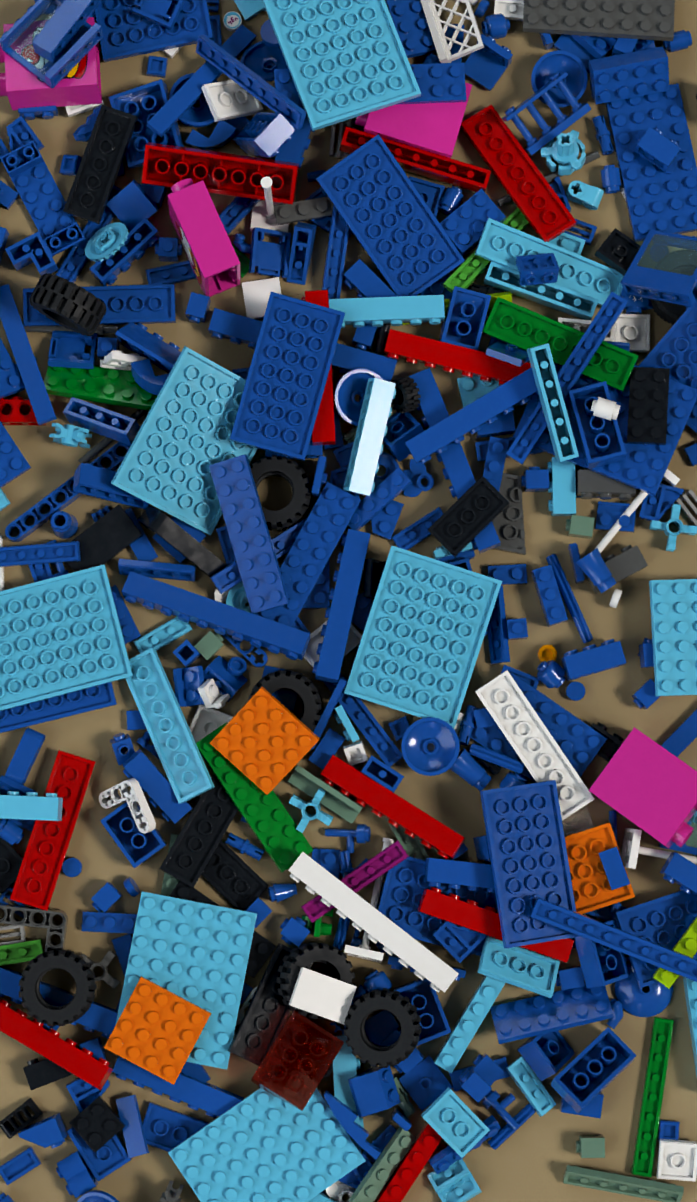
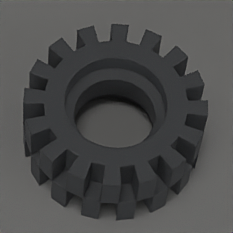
M403 377L392 380V383H396V395L391 402V405H394L393 409L398 413L416 410L419 407L418 404H420V400H418L420 395L418 394L419 388H416L417 383H413L414 379Z

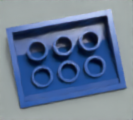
M162 79L109 97L112 108L138 117L125 153L129 169L143 166L145 145L148 142L184 147L178 122L162 137L147 127V122L169 100V90Z
M131 322L116 331L115 335L123 346L142 357H147L151 363L167 373L171 372L181 353L177 345L172 342L169 344L162 341L164 339L162 336L155 332L153 335L147 332L148 328L139 322L137 325Z

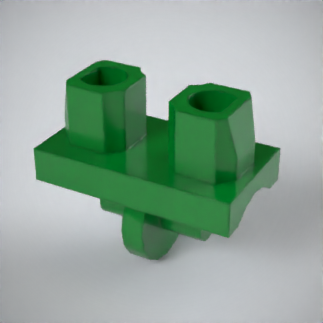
M334 908L323 916L333 917ZM302 915V919L307 920L306 928H312L313 923L308 916ZM322 917L315 921L314 937L331 935L332 924L322 923Z

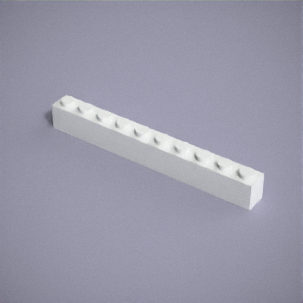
M302 852L288 870L291 872L289 876L297 883L300 880L304 882L306 890L313 895L318 893L322 897L320 901L328 907L333 905L337 908L336 913L343 919L347 917L353 921L351 925L360 932L364 929L369 933L367 937L375 944L378 941L383 944L385 952L391 956L393 954L397 955L400 958L398 962L406 968L410 965L416 970L414 974L421 980L425 978L431 982L429 986L438 993L440 990L445 993L459 973L306 853Z

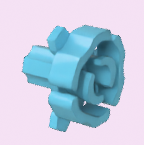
M572 130L570 133H561L556 136V141L552 139L546 147L541 148V157H546V165L551 172H556V164L551 158L559 165L558 174L560 176L571 175L574 171L582 168L586 161L585 145L578 139L579 132Z

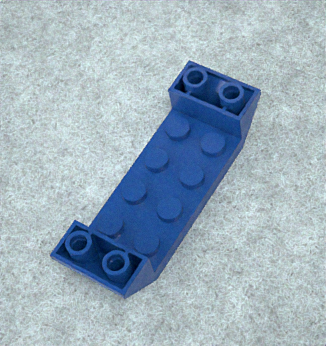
M34 141L0 157L52 257L85 240L73 215L63 212L66 202Z

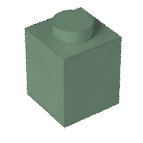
M571 515L570 519L566 520L565 531H568V536L591 539L595 518Z
M209 631L194 648L209 661L224 646L222 643L224 639L220 634L216 632L213 634L212 631Z
M579 1135V1141H576V1153H579L581 1158H605V1137L603 1135Z

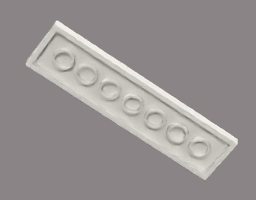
M508 670L475 691L536 783L556 780L562 821L595 799Z

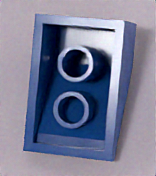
M454 286L438 341L478 350L491 296Z

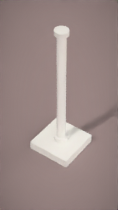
M266 176L261 179L265 200H260L252 209L250 232L255 227L288 232L289 224L277 226L274 205L285 203L273 202L271 190L273 182L270 177Z
M668 469L666 470L663 480L670 486H676L680 479ZM641 491L621 516L626 515L630 517L648 493ZM619 519L595 547V549L598 548L600 553L622 527L619 524Z
M625 828L621 856L626 868L636 869L638 854L668 859L672 852L640 846L642 830ZM680 854L692 863L697 864V856Z
M383 837L382 851L393 844L394 840ZM385 873L375 880L370 904L376 909ZM365 930L362 944L359 947L345 944L343 953L347 956L381 963L384 953L370 950V939L367 937L369 933Z

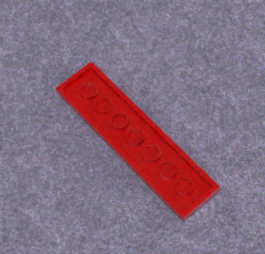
M489 105L461 123L460 128L540 239L544 240V242H549L576 225V220L492 105Z
M58 750L45 793H57V797L63 798L62 821H35L10 900L48 910L95 761Z

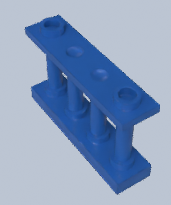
M556 72L550 77V82L516 108L512 106L504 112L506 115L502 118L503 121L511 119L527 141V147L524 150L528 155H533L591 110L588 103H578L562 80L568 76L567 72ZM555 85L558 86L572 106V112L568 115L561 112L548 93V90ZM540 96H542L557 118V123L553 127L547 125L532 103ZM525 108L528 109L542 129V135L537 139L531 135L517 115Z

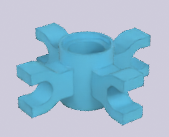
M52 423L51 427H55L56 434L50 433L49 437L53 438V442L70 447H78L79 444L82 448H90L87 440H85L86 438H92V434H89L88 429L65 424L63 427L59 423Z
M678 504L671 506V515L668 522L655 520L650 522L649 530L664 531L665 535L668 536L666 551H675L676 538L680 533L693 536L697 534V526L683 525L682 521L679 520L681 505ZM670 523L677 525L678 531L676 533L669 530Z
M320 787L313 800L307 802L293 794L289 804L301 809L303 816L296 830L303 833L309 821L314 819L320 820L327 826L330 825L334 817L321 811L319 804L326 790ZM306 807H315L316 814H309Z

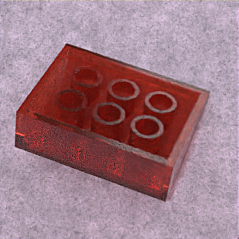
M294 1010L253 1075L251 1082L303 1111L344 1042Z

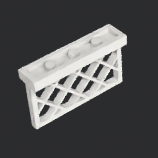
M420 0L441 63H451L456 59L484 48L470 0H456L452 10L445 7L448 0H443L441 5L436 4L434 0ZM460 2L467 6L464 14L456 12ZM443 10L450 12L446 22L440 20ZM454 14L462 17L458 26L450 24ZM465 19L472 22L469 31L461 28ZM448 26L456 29L452 38L445 36ZM459 31L467 34L463 43L456 41ZM471 36L476 37L478 40V44L472 47L467 45ZM453 44L460 45L459 52L452 55L450 50Z

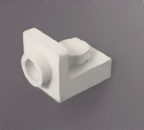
M213 678L207 679L198 688L206 709H220L225 706L226 701L230 698L229 694L220 695Z

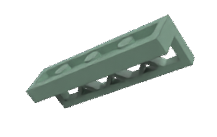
M297 765L288 780L289 783L314 798L320 787L326 790L320 803L351 824L362 810L361 806L299 765Z

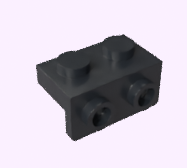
M372 558L365 559L364 597L374 599L386 561L382 562Z
M599 722L597 724L592 723L590 726L607 738L597 755L609 762L622 745L624 739L616 733L613 735L606 731L608 728Z

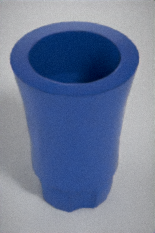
M58 511L52 515L50 523L52 531L57 537L68 539L76 534L78 521L75 516L64 511ZM64 520L65 524L60 526V522Z
M598 548L576 562L593 585L597 586L600 593L605 592L616 584Z
M465 748L459 752L456 762L449 769L479 791H482L492 779Z

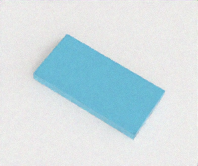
M487 936L484 941L477 973L551 998L554 993L560 961L521 947L504 948L503 941Z

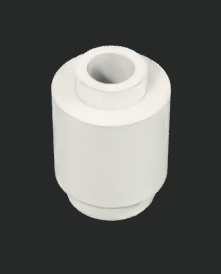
M598 397V400H593L590 411L594 412L593 416L609 421L611 419L617 420L621 405L616 404L617 402Z

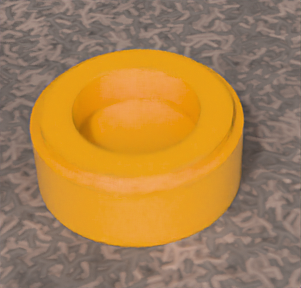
M544 645L538 651V659L541 662L555 661L557 658V650L552 645Z

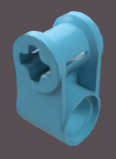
M578 180L572 181L566 190L568 200L591 210H598L604 194L602 189ZM574 188L578 189V190H577V194H574V193H573V192H574V190H573Z

